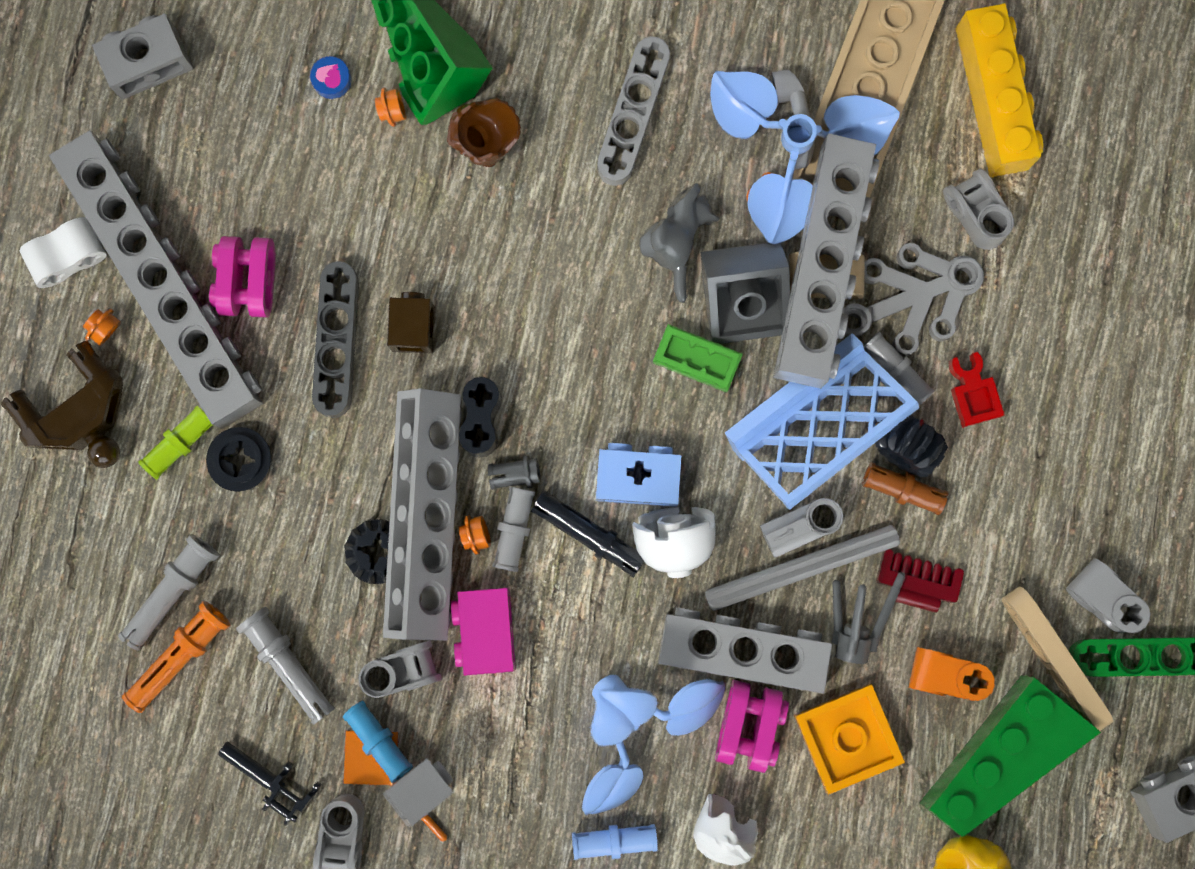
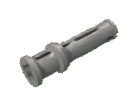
M193 534L188 536L186 539L188 544L174 562L169 561L164 567V574L166 576L124 630L118 634L122 642H125L127 639L130 640L126 644L127 646L139 651L183 592L194 589L198 584L197 578L209 562L218 559L219 553L201 538Z
M264 607L242 622L236 630L239 634L244 633L258 651L257 659L260 662L262 661L264 664L270 663L314 725L322 719V716L313 706L314 702L318 704L325 715L333 711L335 707L330 704L288 648L291 645V639L288 635H282L268 616L269 609Z

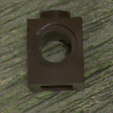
M402 292L401 298L390 297L387 346L392 352L433 354L435 306L431 299H425V294Z

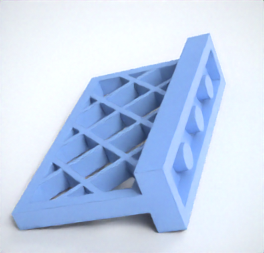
M853 333L835 347L834 353L840 355L839 368L835 379L829 378V381L821 389L789 382L725 432L736 455L742 461L745 460L789 510L919 409L918 402L864 350L863 343ZM866 367L874 374L873 386H851L852 376L862 368ZM880 381H881L886 387L880 386ZM828 395L843 396L841 412L819 411L820 401ZM849 396H872L870 412H848ZM878 396H896L903 403L892 413L877 412ZM796 420H811L809 437L787 436L788 426ZM818 421H840L838 438L816 437ZM846 422H869L868 432L861 438H845ZM764 445H779L776 462H759L753 454ZM786 446H807L805 463H785ZM814 447H837L836 456L828 464L812 463ZM768 471H775L774 477ZM782 472H804L803 483L788 494L781 486Z

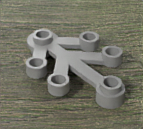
M915 243L903 245L896 256L897 262L902 268L913 269L919 266L941 276L925 282L885 266L884 262L878 258L868 259L865 262L864 282L867 284L881 282L904 292L869 307H864L861 304H850L844 307L842 314L848 315V317L854 316L859 320V328L851 329L847 326L844 336L848 337L853 333L858 338L869 329L871 323L911 307L902 332L892 342V346L902 357L910 356L919 346L918 335L933 297L948 292L940 316L936 317L929 325V334L934 340H948L955 333L956 325L954 321L964 296L975 293L983 283L984 272L978 261L968 256H959L949 262L922 251ZM903 251H913L916 255V261H906L903 257ZM867 266H877L880 275L875 278L869 276L866 271ZM956 272H966L969 277L968 283H960L956 278ZM937 322H944L948 326L949 331L947 335H941L936 331ZM901 337H907L911 340V350H903L899 346V339Z

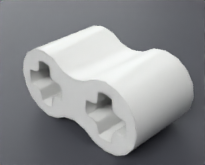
M86 217L67 221L53 232L28 241L19 250L38 288H48L57 285L72 274L100 263L107 256L98 236Z

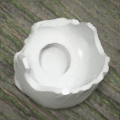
M714 794L707 795L693 830V837L698 850L715 862L731 866L744 864L755 855L756 847L754 844L758 839L757 821L750 819L744 825L739 824L735 819L734 806L727 799Z

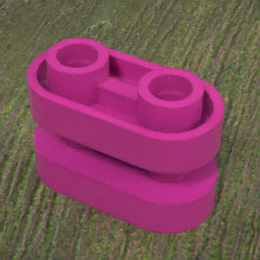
M222 236L219 244H214L212 263L214 268H217L216 283H212L210 286L209 302L211 307H216L219 316H237L241 304L247 305L251 317L268 318L270 316L273 304L276 260L275 245L272 238L255 237L252 240L250 249H244L241 237ZM244 265H249L248 289L242 288Z
M733 680L721 724L715 761L733 765L737 753L748 756L747 769L765 773L768 766L775 767L780 742L774 741L777 725L783 726L785 724L789 701L782 700V691L765 687L761 699L749 696L750 683ZM745 713L757 715L752 740L740 737Z

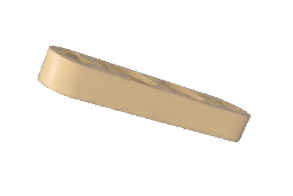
M1019 586L1004 596L1002 602L1007 612L1071 707L1099 731L1113 723L1109 710L1030 594Z

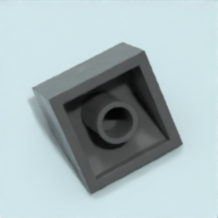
M762 243L701 252L703 289L711 341L723 344L781 336L790 297L789 264L781 243Z

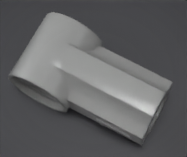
M821 498L760 525V529L773 557L777 558L825 535L833 534L842 525L844 515L842 508L837 502L832 499ZM819 505L828 506L834 515L832 524L824 529L817 527L812 519L813 511Z

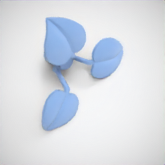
M716 71L711 82L710 98L713 113L718 124L726 133L735 138L748 139L757 132L759 125L767 129L783 130L781 142L783 147L790 152L785 178L774 173L762 176L751 187L747 203L751 219L770 244L785 242L793 238L804 228L813 185L807 180H792L798 154L807 152L812 147L816 136L825 139L829 133L876 144L875 156L885 145L892 128L900 116V112L884 101L867 96L851 95L835 100L826 109L824 121L830 131L823 130L819 125L816 126L813 119L804 114L793 115L787 121L785 119L768 121L766 119L772 116L776 110L778 98L775 87L767 78L753 72Z
M609 675L601 679L592 691V696L596 700V710L591 734L598 745L609 746L616 744L620 761L618 765L605 766L591 780L583 799L582 810L584 814H598L614 809L629 800L639 789L643 780V771L636 764L629 765V757L623 743L633 731L638 730L639 726L647 722L653 715L662 721H668L666 730L671 735H685L697 730L718 709L724 695L725 683L712 679L692 682L683 687L672 698L668 711H662L657 708V699L649 691L628 688L618 675Z

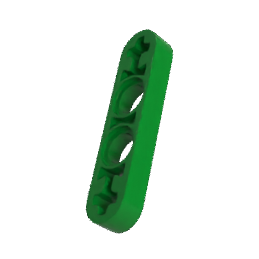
M1195 637L1082 639L1073 643L1068 650L1084 675L1090 677L1195 675V660H1193ZM1171 644L1176 646L1181 653V661L1175 668H1168L1161 659L1163 649ZM1128 645L1137 648L1140 654V662L1132 669H1127L1120 661V652ZM1087 646H1089V650L1092 653L1109 654V662L1094 661L1091 662L1090 669H1088L1087 663L1080 662V654L1087 653Z

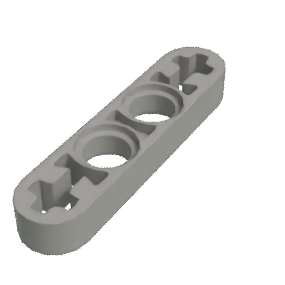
M650 36L642 39L637 44L614 109L597 163L599 177L608 185L618 186L627 182L632 175L669 64L670 51L668 45L658 37ZM651 49L658 51V58L661 60L653 62L649 76L643 73L646 66V56L643 54L649 55ZM636 84L646 85L651 91V96L645 102L633 101L628 94L632 86ZM631 120L637 124L639 132L631 139H624L617 134V125L621 121ZM618 146L624 149L621 157V166L625 170L618 169L616 175L609 173V166L605 162L612 163L614 161Z

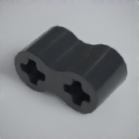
M475 377L464 386L462 393L463 401L467 407V417L460 428L459 441L470 455L482 458L489 456L497 448L498 434L494 428V418L501 407L502 398L496 384L492 380L485 377ZM481 389H486L489 396L492 397V400H485L484 407H479L476 400L473 399V396L480 395ZM482 428L489 439L482 441L480 447L476 448L473 441L469 439V436L476 435L477 429Z

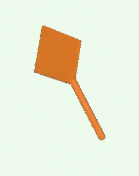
M346 730L343 784L393 786L396 782L392 783L388 775L372 755L367 756L362 750L364 744L355 732ZM392 732V740L398 747V732ZM428 814L421 819L440 841L444 842L447 840L446 833Z

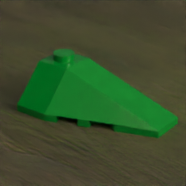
M371 0L379 26L386 27L392 47L387 50L391 62L398 63L403 81L399 83L402 96L420 125H428L475 97L493 67L475 40L435 0Z

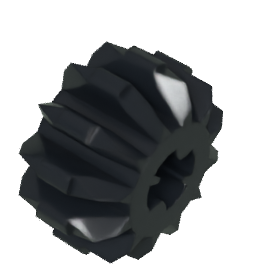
M913 415L908 416L875 442L879 453L885 456L888 462L895 464L899 469L919 477H927L929 474H932L935 468L940 466L948 449L943 435L936 432L935 428L926 424L923 419L919 420Z

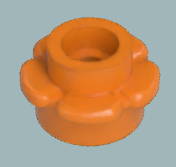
M385 87L382 88L381 97L375 98L376 110L381 121L387 120L394 127L396 122L406 120L404 102L398 88L388 91Z
M97 309L83 325V328L88 331L85 337L87 341L92 339L101 346L116 331L121 321L112 315L114 313L112 309L104 313Z
M469 515L466 516L464 519L465 525L459 526L460 539L465 550L472 549L473 553L478 555L482 549L491 547L489 531L483 516L472 519Z

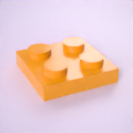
M872 684L865 685L794 715L822 785L828 795L905 763Z

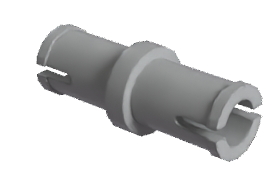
M880 331L863 345L864 350L919 405L933 394L935 390L932 387L930 388L910 366L912 361L909 357H902L882 336Z
M510 487L504 520L498 523L497 530H500L501 533L495 561L492 566L518 572L524 537H529L530 533L527 523L535 492Z

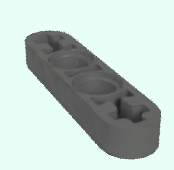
M341 261L332 262L323 269L319 288L312 401L316 410L329 418H338L346 414L352 402L359 278L350 265ZM343 271L347 279H350V282L344 283L341 288V297L344 300L349 299L348 304L337 301V288L333 283H330V280L337 278L338 272ZM331 297L336 299V301L328 302V298ZM343 310L348 315L347 325L337 331L329 329L326 320L330 312ZM332 349H340L345 354V363L338 370H329L324 365V357ZM324 375L334 379L344 377V383L335 381V393L342 397V401L335 403L331 410H329V405L322 402V397L328 396L331 389L329 381H322Z

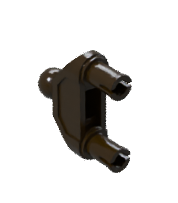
M83 341L75 345L80 352L76 353L71 348L66 355L87 381L82 389L43 417L28 399L24 390H17L11 393L10 396L13 401L6 397L1 402V405L20 428V440L25 447L82 451L88 446L87 455L89 461L96 467L108 468L115 465L118 461L120 448L114 439L107 436L102 437V435L115 425L122 396L123 380L116 369L105 366L91 347L92 345L89 341Z

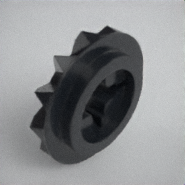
M234 427L221 432L211 442L206 455L207 469L214 482L220 487L234 492L253 490L260 482L266 480L269 468L273 464L270 446L259 433L244 427ZM243 448L244 455L255 460V463L242 465L241 471L238 473L236 465L228 460H224V457L238 455L239 449Z
M383 519L364 521L351 530V534L344 545L345 563L355 577L369 584L386 583L388 555L386 557H379L374 569H372V556L366 554L365 551H360L361 547L374 546L379 534H381V547L388 551L390 522Z

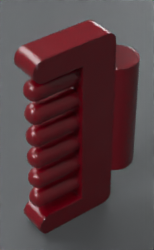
M891 549L883 551L876 578L877 583L889 587L893 586L900 570L901 553L898 552L894 555ZM910 555L904 557L901 572L905 574V579L895 602L937 613L941 601L948 603L958 601L964 576L963 569L958 568L952 572L950 566H945L941 583L939 584L942 570L940 563L934 565L931 580L929 581L932 568L931 561L924 562L921 578H919L922 560L920 558L914 560L910 576L912 557Z

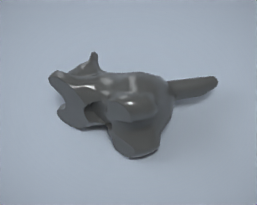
M695 183L687 191L685 189L681 191L669 205L667 218H663L661 221L651 225L642 234L639 242L643 256L653 258L660 266L673 271V290L680 303H685L687 299L686 263L691 255L697 228L704 224L710 225L712 222L720 219L713 213L707 197L699 195L701 187L698 183Z

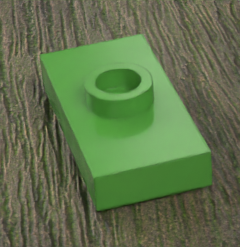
M668 324L653 359V364L727 393L743 354Z

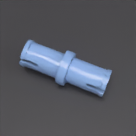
M655 824L618 829L617 825H608V830L582 833L572 832L574 860L611 855L612 859H620L621 854L646 851L656 852L658 850Z

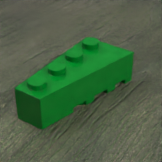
M1021 675L920 801V804L948 828L964 837L1101 732L1035 677Z

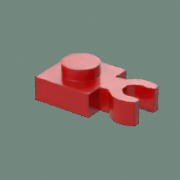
M978 352L969 355L972 363L970 371L963 370L960 367L958 357L949 361L951 374L960 380L961 386L952 388L951 393L962 428L1005 416L993 377L981 379L980 372L983 368V359Z

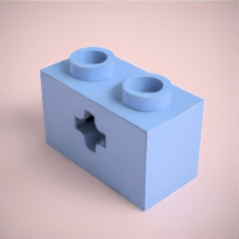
M609 443L608 450L599 449L596 501L677 507L679 501L681 455H674L673 448L649 446L648 453L632 452V445ZM636 464L643 465V471L651 473L650 477L643 479L641 485L634 484V477L626 476L627 471H634Z

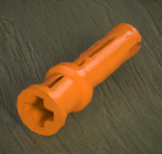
M202 601L199 605L200 611L185 627H178L175 630V635L173 636L175 641L134 685L122 695L123 701L137 713H143L153 699L193 657L198 658L207 652V644L221 629L227 630L231 626L229 620L220 610L209 602Z

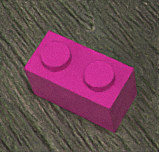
M510 588L457 592L458 601L451 602L453 626L460 625L461 642L454 643L456 667H463V676L514 672L516 670Z

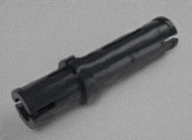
M544 490L532 507V513L545 519L573 539L587 546V548L595 552L594 556L599 560L606 559L634 578L643 565L644 560L637 550L619 539L617 532L612 529L610 531L605 530L575 509L558 500L548 491Z

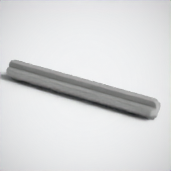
M889 525L708 589L705 592V597L709 608L716 611L891 549L900 544V538L895 527Z

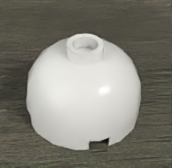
M679 507L655 510L639 516V524L635 522L632 524L637 552L648 566L657 571L667 572L668 577L683 578L691 575L692 569L698 568L710 558L715 546V516L710 510L692 507V515L678 514Z

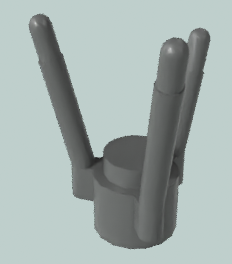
M903 572L898 573L871 635H869V628L861 626L867 587L864 584L859 585L852 624H845L843 630L841 584L839 580L833 581L834 632L832 643L837 645L836 658L850 663L867 664L870 652H877L879 638L905 579Z

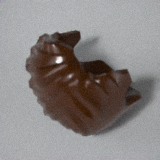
M498 98L465 104L459 107L452 114V118H450L447 142L452 148L459 151L461 155L469 157L472 163L484 167H493L507 155L521 135L520 119L516 115L515 109L508 105V102L501 101Z

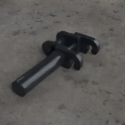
M228 741L218 752V756L265 789L273 792L270 797L265 796L262 801L265 802L262 810L266 811L271 808L286 818L283 823L285 826L290 821L294 823L297 821L298 817L295 816L297 811L302 812L307 808L322 785L317 781L306 797L299 798L284 788L285 783L283 780L293 767L290 761L285 764L282 772L275 775ZM280 792L296 803L291 811L275 800Z

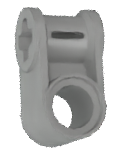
M983 169L975 170L972 172L971 178L955 187L949 185L943 189V195L949 209L959 219L972 242L977 247L983 250L997 248L1011 233L1014 227L1012 212L1000 197L991 177ZM990 220L995 222L1000 229V233H989L984 228L983 221Z
M1093 558L1066 588L1068 594L1077 603L1093 613L1114 632H1140L1146 628L1150 621L1151 613L1146 602L1123 583L1122 579L1110 567L1096 558ZM1121 607L1131 608L1128 612V616L1131 618L1130 622L1121 621L1124 615L1120 610Z
M431 640L395 651V654L365 664L359 674V685L362 691L370 697L379 698L406 689L410 691L443 680L442 675L436 673L429 650L432 647ZM416 656L418 657V660H419V664H420V667H421V670H422V675L420 674V670H419V667H418V664H417ZM377 666L384 667L390 674L389 685L384 690L375 689L369 682L370 672Z
M341 794L335 797L323 809L314 852L313 869H360L365 810L361 800L355 795ZM342 806L350 811L352 815V823L350 825H342L335 820V807Z

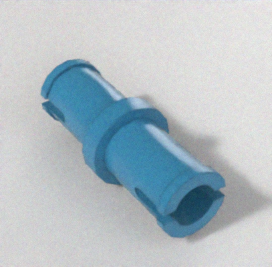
M364 701L355 704L343 715V719L347 721L364 744L362 747L364 753L367 756L372 755L392 783L400 780L413 768V765L408 762L393 742V733L389 728L384 729L366 707Z

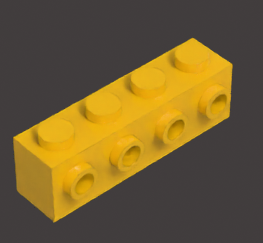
M1006 3L967 10L956 27V33L989 176L996 177L1027 171L1041 157L1043 138L1040 131L1035 130L1032 119L1034 100L1032 94L1026 92L1023 78L1026 68L1024 58L1021 54H1017L1014 42L1017 35L1015 20L1012 16H1008Z

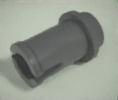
M524 456L521 461L488 464V476L506 475L489 480L492 490L527 484L528 488H533V483H540V469L537 458L530 459L529 456Z

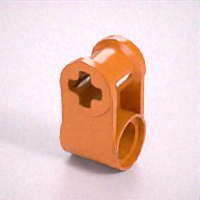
M919 647L916 648L908 688L971 701H981L992 693L995 679L992 672L986 666L954 658L950 654ZM974 672V677L980 679L979 687H972L970 690V686L964 684L963 679L964 676H972Z

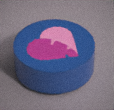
M328 56L319 59L312 66L310 81L320 96L327 99H336L343 96L349 90L351 74L341 59Z

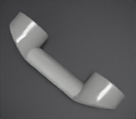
M787 69L772 72L773 86L776 89L778 98L777 103L790 101L794 115L804 114L811 118L805 91L799 79ZM815 140L807 152L798 154L795 170L805 168L810 164L815 148Z

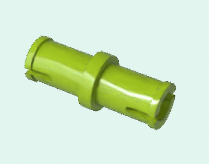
M198 405L172 431L168 428L163 433L165 438L143 459L138 461L139 465L154 479L158 480L182 454L186 457L192 451L190 447L211 426H214Z

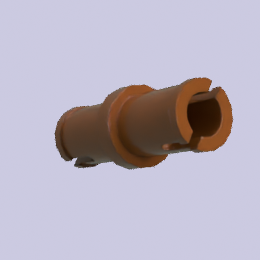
M873 462L869 464L865 471L862 486L894 497L895 502L905 505L907 502L933 512L935 515H940L946 505L948 491L917 481L913 474L906 472L902 475L878 466Z

